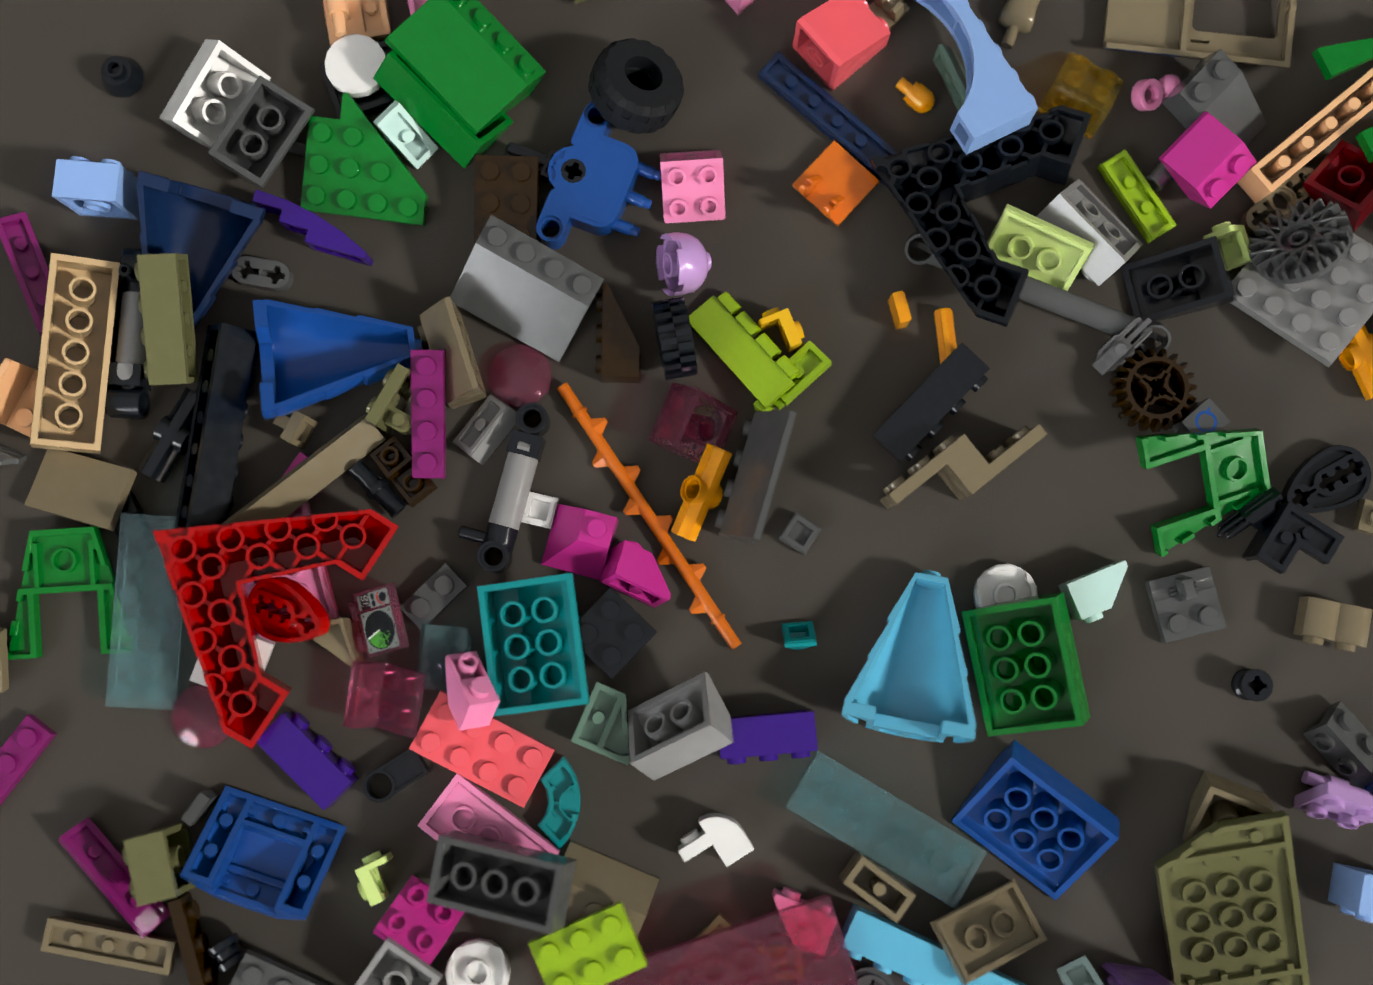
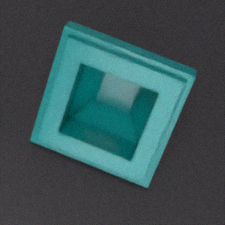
M813 621L781 623L785 648L803 650L817 645Z

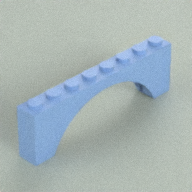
M915 0L932 12L944 24L957 43L963 58L966 72L965 100L956 114L950 131L967 155L1029 125L1038 109L1035 98L1031 93L1027 92L1019 80L1018 73L1014 68L1010 67L999 45L993 42L986 31L984 23L976 17L970 8L968 0Z

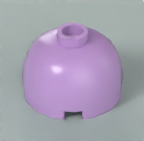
M675 232L661 235L660 239L665 240L663 245H657L656 267L659 281L665 278L668 287L662 288L664 293L668 296H679L696 291L701 287L708 271L711 269L712 261L710 254L706 252L699 239L688 233Z

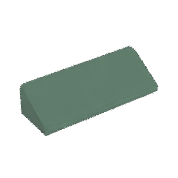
M942 43L938 45L932 60L959 111L965 100L966 74L954 50Z

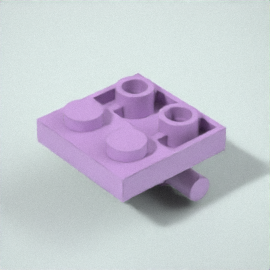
M1309 771L1303 772L1301 777L1302 783L1314 787L1295 795L1294 808L1306 811V815L1312 818H1327L1336 821L1338 826L1346 829H1358L1359 826L1373 823V795H1370L1369 791L1352 786L1349 781L1329 774L1322 776Z

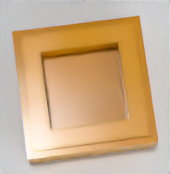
M902 290L892 293L888 299L896 330L907 327L912 319L905 292Z

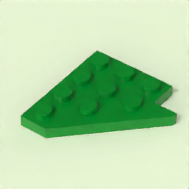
M343 93L340 119L311 116L308 123L300 207L316 213L425 226L428 194L351 95L348 93Z

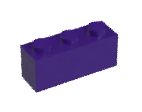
M809 709L731 717L733 743L719 749L720 759H727V764L746 763V757L759 756V761H774L779 759L778 754L791 753V758L810 757V751H818L814 711Z
M292 711L282 713L260 736L257 744L325 810L331 807L359 779L354 774L356 769L344 757L339 759L331 751L333 746L324 736L320 734L316 736L308 728L310 722L299 712L294 714Z

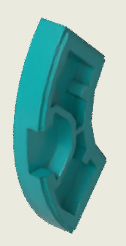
M565 756L540 778L541 783L546 789L548 804L545 815L538 826L559 849L566 843L573 832L581 806L579 782L574 769Z

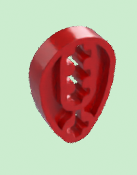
M287 577L262 579L253 587L249 595L248 602L254 628L261 636L267 639L285 643L302 642L323 636L330 628L329 615L319 600L301 584ZM275 603V607L267 608V604ZM287 608V612L279 613V609Z

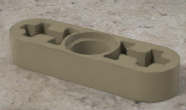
M1302 167L1272 193L1248 209L1240 218V225H1244L1247 235L1256 237L1254 230L1260 228L1259 224L1254 226L1252 221L1265 211L1268 215H1276L1277 208L1272 201L1275 194L1282 195L1287 201L1286 208L1280 209L1283 215L1290 212L1288 204L1291 203L1295 206L1297 200L1303 202L1309 197L1304 187L1297 192H1294L1291 188L1299 183L1301 179H1307L1314 169ZM1268 216L1260 221L1266 226L1270 224Z

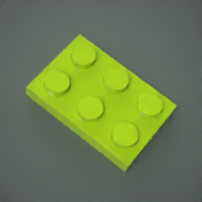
M621 900L570 922L552 934L545 933L536 937L528 943L545 985H605L642 969L648 964Z

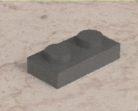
M445 563L399 608L420 630H424L468 585Z

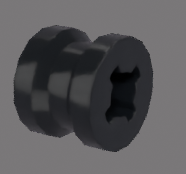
M1247 668L1241 669L1234 674L1231 686L1235 695L1240 699L1257 702L1263 701L1271 695L1273 681L1265 671Z
M237 932L207 950L208 955L216 959L218 963L217 970L220 974L240 962L247 952V949L241 948L238 943L240 937Z

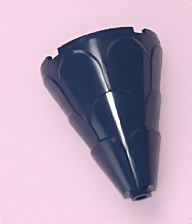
M139 171L136 188L141 233L139 235L142 255L188 254L194 329H196L216 301V293L237 266V260L262 225L266 208L256 207L253 203L192 184Z

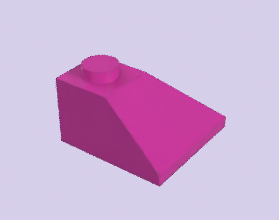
M558 504L541 565L601 581L617 529L618 518L583 508Z

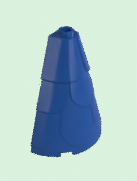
M269 299L253 300L254 324L259 342L262 383H259L261 409L265 420L291 414L325 399L330 400L363 384L366 386L383 380L387 372L391 368L395 369L398 363L408 369L411 367V350L422 349L421 339L414 338V331L411 326L362 315L354 317L320 308L312 309Z

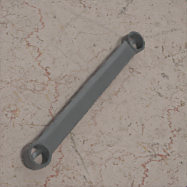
M918 232L911 234L906 240L904 249L908 260L914 264H929L944 270L926 244L913 240L915 238H922ZM908 246L924 250L930 255L922 259L915 258L910 254ZM1027 276L1019 299L1113 336L1120 334L1136 319V317ZM1144 320L1135 325L1124 338H1127ZM1151 321L1131 343L1137 341L1149 328L1161 329L1165 332L1166 337L1155 332L1149 335L1150 338L1162 343V345L1154 348L1156 355H1158L1160 349L1167 350L1170 346L1171 334L1161 322ZM1143 343L1139 345L1144 352H1146V349H1148V347H1146Z

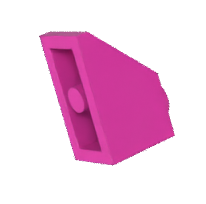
M627 540L610 549L601 583L653 608L670 600L671 593L651 552L643 549L639 543Z

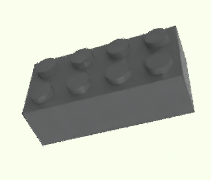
M457 830L439 835L426 902L552 934L565 926L577 860Z

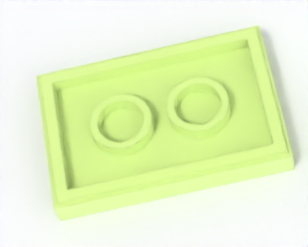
M1009 204L1004 208L987 240L989 248L994 250L999 260L1029 269L1028 276L1066 291L1070 288L1094 246V243Z

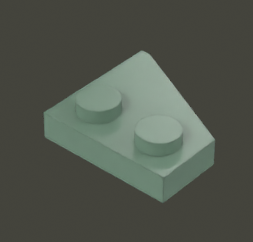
M596 681L589 697L590 703L586 704L571 742L628 766L630 757L626 693Z

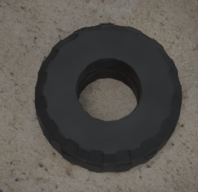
M636 38L616 40L602 50L591 70L588 90L591 95V101L607 122L612 123L620 130H626L629 133L635 134L656 132L668 124L679 108L684 95L682 75L673 58L668 56L664 52L665 50L651 44L649 41L636 40Z

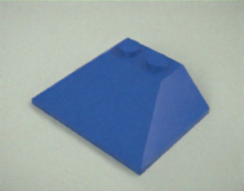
M225 786L180 877L215 898L276 919L306 920L347 826Z

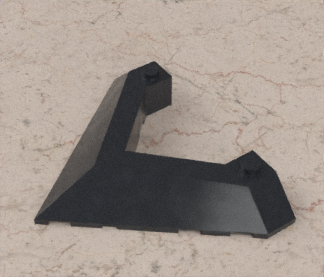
M1063 105L1050 108L1047 113L1033 116L1029 125L967 155L955 137L951 135L940 138L939 141L930 144L925 142L900 149V153L883 157L878 155L870 158L871 164L976 317L1007 327L1024 289L1029 269L997 258L994 250L989 248L974 213L970 212L966 203L1034 176L1065 185L1092 114Z

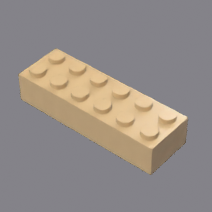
M51 253L30 437L32 448L101 454L119 283L118 269L120 263Z

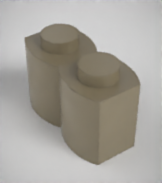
M1299 597L1293 634L1303 636V643L1323 646V642L1327 641L1335 643L1334 649L1355 653L1356 648H1367L1373 610L1316 597Z

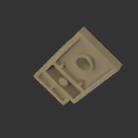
M1040 424L1031 429L1026 425L1004 441L1007 447L1004 448L1001 445L984 457L965 434L957 439L951 435L931 451L935 455L932 459L926 455L907 470L910 474L907 479L901 475L885 487L883 491L886 495L880 499V502L887 510L892 508L936 473L955 496L962 500L974 494L1045 437L1047 433Z

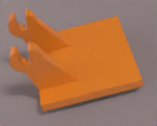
M833 141L792 186L838 227L880 181L836 141Z

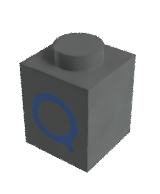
M1209 397L1197 402L1191 408L1192 411L1189 414L1183 415L1184 419L1176 424L1173 423L1172 429L1176 433L1219 431L1231 421Z

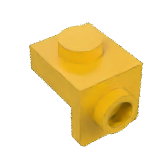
M776 307L762 314L763 318L758 321L761 331L777 325L788 353L800 349L802 345L801 339L805 338L800 322L798 320L793 321L788 308L780 311L779 307Z

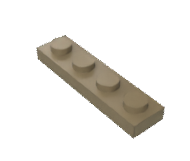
M53 915L47 918L40 951L168 976L173 973L179 944L178 940L174 938L148 934L142 939L133 930Z

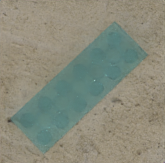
M121 513L105 707L173 710L176 707L183 616L178 605L176 593L173 591L169 577L166 576L165 562L153 534V531L174 529L176 520L174 516Z
M819 750L814 755L786 804V808L955 909L987 853L985 849Z

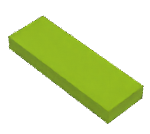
M1126 149L1097 167L1147 244L1177 226Z

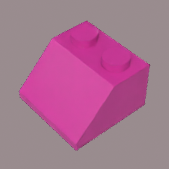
M1206 111L1159 157V160L1187 198L1210 209L1257 163L1245 143Z

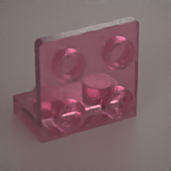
M353 661L343 726L349 728L377 727L408 738H415L418 729L425 673L383 661Z

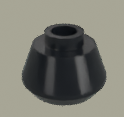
M112 56L105 60L101 67L103 86L115 97H130L136 94L143 85V69L132 58Z

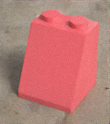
M829 0L797 20L792 48L828 88L833 91L887 45L891 32L886 21L880 16L876 17L869 9L866 0Z

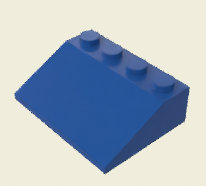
M1015 739L994 760L951 820V822L1055 901L1119 839V818Z

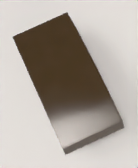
M395 435L370 454L385 476L392 481L410 506L414 507L438 488L431 478H412V455Z

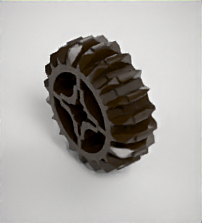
M1148 348L1144 353L1141 350H1137L1132 357H1126V362L1123 366L1119 365L1114 370L1118 376L1112 377L1109 382L1117 388L1110 390L1108 395L1118 399L1112 403L1111 407L1117 408L1120 406L1123 410L1119 413L1118 418L1122 419L1129 416L1128 426L1132 427L1138 423L1139 431L1144 432L1150 427L1153 433L1159 432L1161 427L1164 430H1169L1173 428V423L1176 424L1184 419L1182 415H1187L1192 411L1188 404L1194 403L1197 399L1189 394V392L1197 389V385L1189 384L1188 381L1194 377L1195 373L1189 372L1186 374L1183 370L1188 362L1177 364L1178 354L1174 353L1167 358L1166 349H1160L1158 355H1156L1154 348ZM1141 367H1152L1159 370L1152 377L1146 374L1140 375L1136 372ZM1169 380L1172 383L1174 392L1169 387ZM1154 384L1153 393L1156 395L1150 397L1152 395V388L1150 387V385ZM1131 388H1132V389L1136 392V394H1137V401H1136V402H1135V400H1134V398H1133V395H1132V392H1131ZM1154 403L1159 406L1165 405L1169 408L1164 414H1153L1146 411Z

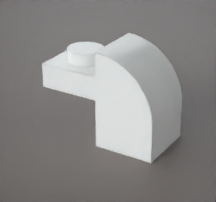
M708 813L700 816L698 821L703 830L701 832H698L697 829L690 831L680 839L682 844L678 846V852L684 862L713 845L726 867L754 850L753 844L741 825L734 818L722 813Z

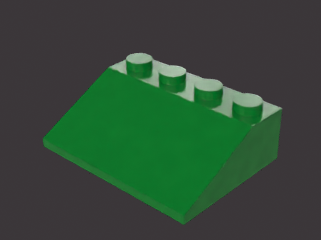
M428 0L388 35L384 41L474 135H477L530 96L546 74L542 66L479 0Z
M1064 591L961 611L987 737L1085 725L1090 719V712Z

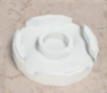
M360 34L346 35L335 41L327 51L324 62L326 75L333 87L339 92L348 93L354 98L369 96L381 87L373 77L386 55L379 43L372 38Z
M998 564L984 570L977 578L973 589V599L976 608L1038 595L1037 586L1031 575L1012 564Z
M484 938L466 940L456 947L447 961L445 970L447 985H508L511 974L509 957L503 948L494 941Z

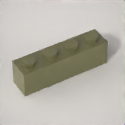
M188 254L137 255V263L134 270L140 285L138 309L143 317L141 341L146 349L144 373L148 378L149 385L199 382Z

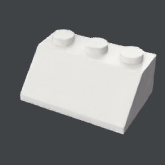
M205 39L159 119L185 136L211 149L257 78L261 75L270 81L271 77L220 40Z

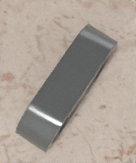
M242 256L239 257L237 260L238 264L232 271L233 278L240 284L256 289L284 292L294 282L292 271L284 263L268 259ZM250 265L259 274H248L246 278L241 271L242 269H247ZM280 270L285 277L284 279H279L277 284L272 278L267 277V273L277 275Z

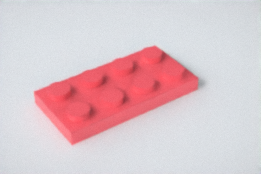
M440 690L409 747L410 750L523 808L555 751L551 746L495 717L492 718L489 726L459 731L448 706L447 692Z

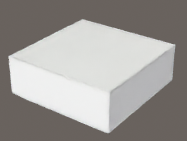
M529 492L521 522L551 529L559 499Z

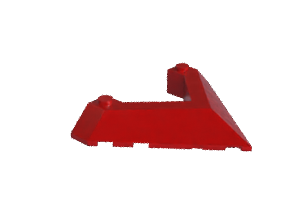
M367 509L153 531L162 553L173 591L176 593L178 605L195 654L198 656L209 694L217 710L222 731L225 734L253 749L292 688L263 669L245 583L332 564L338 565L363 581L399 526L374 510Z

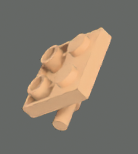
M323 0L331 46L335 41L346 35L360 34L368 36L374 41H382L392 33L387 0Z

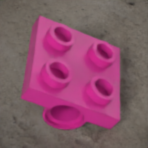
M412 875L374 928L373 933L384 941L390 937L418 958L431 965L465 912L426 902L429 885Z

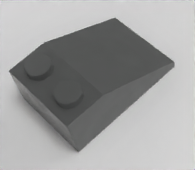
M1222 49L1203 58L1161 102L1186 129L1204 111L1209 112L1238 136L1246 146L1267 124L1242 71Z

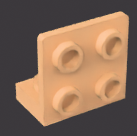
M5 358L0 364V424L31 437L38 370Z

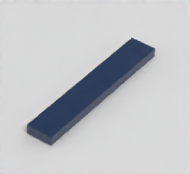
M778 51L759 71L758 78L832 141H836L886 186L871 164L870 158L878 155L887 157L898 154V152Z

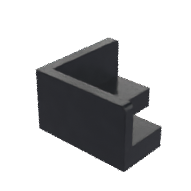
M1290 502L1278 504L1276 512L1265 519L1264 527L1258 529L1242 558L1247 561L1258 560L1278 574H1283L1298 550H1301L1321 564H1329L1344 536Z

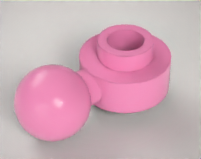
M1173 74L1165 75L1159 81L1156 79L1139 80L1133 86L1131 92L1133 106L1139 111L1157 109L1162 100L1179 85L1181 80Z

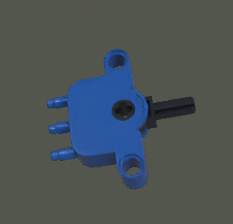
M593 102L587 104L582 112L571 139L572 146L564 147L559 151L550 149L548 155L514 142H510L505 149L504 156L539 157L541 180L550 183L552 190L549 192L537 221L536 231L540 242L552 250L559 249L564 245L572 226L599 236L609 235L613 231H618L628 236L638 237L641 229L621 220L627 203L650 209L652 205V200L633 192L638 175L651 180L661 181V171L639 162L633 147L609 137L612 123L606 120L601 124L590 122L593 117L602 116ZM576 172L580 173V176H575L573 180L569 177V175L574 176ZM549 227H557L559 229V233L555 237L549 238L544 236L545 230Z

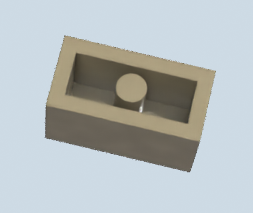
M859 850L855 852L839 875L841 881L896 923H898L916 897L909 887Z

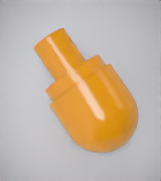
M902 77L895 87L905 94L903 100L914 111L927 113L934 107L935 96L922 83L919 84L916 81L913 85Z

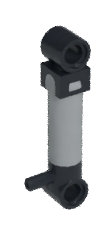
M125 248L121 253L120 267L118 269L119 274L123 276L116 359L115 362H110L108 384L114 387H111L107 393L106 409L111 418L143 420L146 419L149 413L150 397L148 391L152 390V385H149L148 378L144 373L146 349L141 341L143 317L138 309L140 285L134 270L137 263V255H142L141 249Z
M529 402L524 404L516 414V422L521 431L514 429L511 431L506 449L508 454L486 531L461 526L458 532L459 538L482 544L477 552V561L482 569L491 573L505 572L512 563V553L538 462L541 461L546 441L541 436L548 432L551 420L542 405ZM530 414H540L542 418L537 427L529 428L526 426V418ZM498 548L503 555L502 561L496 566H491L488 563L487 555L492 549Z

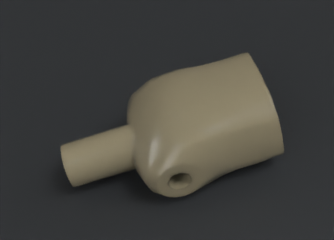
M1040 0L1006 1L998 19L999 24L1006 28L1001 42L1002 47L1012 49L1018 33L1027 34L1030 32Z

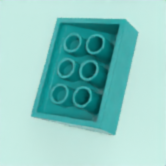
M573 573L477 586L488 677L500 700L494 716L589 704Z

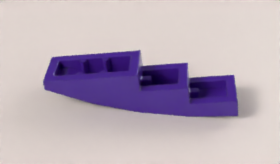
M256 189L252 201L257 206L266 208V212L280 215L278 221L287 230L306 235L305 243L312 250L372 267L373 260L345 233L318 215L286 199Z

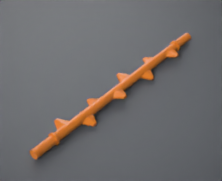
M566 382L559 386L557 390L572 411V417L578 420L597 449L592 465L595 468H610L629 497L623 510L625 515H641L663 547L657 562L659 565L674 564L695 595L689 608L691 614L707 613L712 621L711 624L715 625L730 649L733 650L742 643L725 619V613H721L700 581L706 566L704 563L689 564L668 534V530L673 522L672 516H656L635 484L641 471L639 466H623L602 434L608 423L605 417L591 419L587 413L588 409L583 407L569 384Z

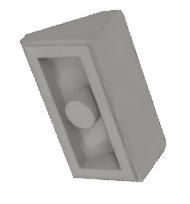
M490 394L457 435L453 443L483 465L517 423V412L496 396Z

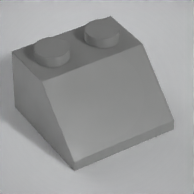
M388 937L355 985H437L443 974Z

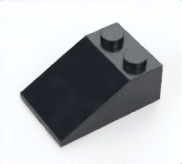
M1217 236L1121 266L1133 315L1136 318L1140 317L1144 321L1147 318H1150L1152 321H1160L1237 301L1221 241Z

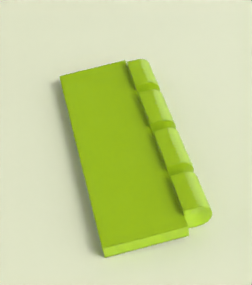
M728 292L722 293L718 298L713 295L689 315L690 326L763 407L767 409L795 385L792 380L800 373V370L786 355L780 357L776 362L774 361L782 351L765 333L754 339L760 333L761 328L745 311L734 318L741 310V306Z

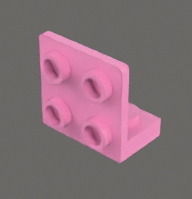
M721 150L660 153L664 222L680 223L724 220L725 194Z

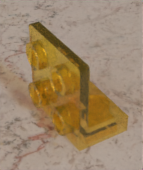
M1070 52L1037 111L1047 113L1050 108L1063 105L1092 114L1084 135L1091 140L1109 114L1123 84V80L1114 72L1104 70L1091 63L1087 57Z

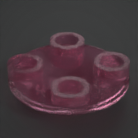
M514 345L502 350L494 358L489 370V382L492 391L501 401L509 406L521 407L529 402L536 403L549 392L551 369L545 356L538 350L526 345Z
M194 685L178 697L172 711V723L176 734L182 741L192 747L210 748L228 738L229 735L222 731L217 710L206 686Z

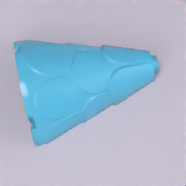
M923 570L922 573L916 572L888 616L887 626L868 654L866 664L844 699L842 716L852 723H858V719L866 721L865 728L890 735L941 743L944 742L947 736L954 737L953 742L955 743L971 742L975 740V728L977 725L966 678L968 673L958 636L961 630L949 580L946 577H941L939 572L932 570Z

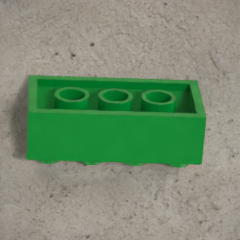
M393 50L386 55L373 77L464 169L475 161V155H483L514 122L505 113L477 135H474Z

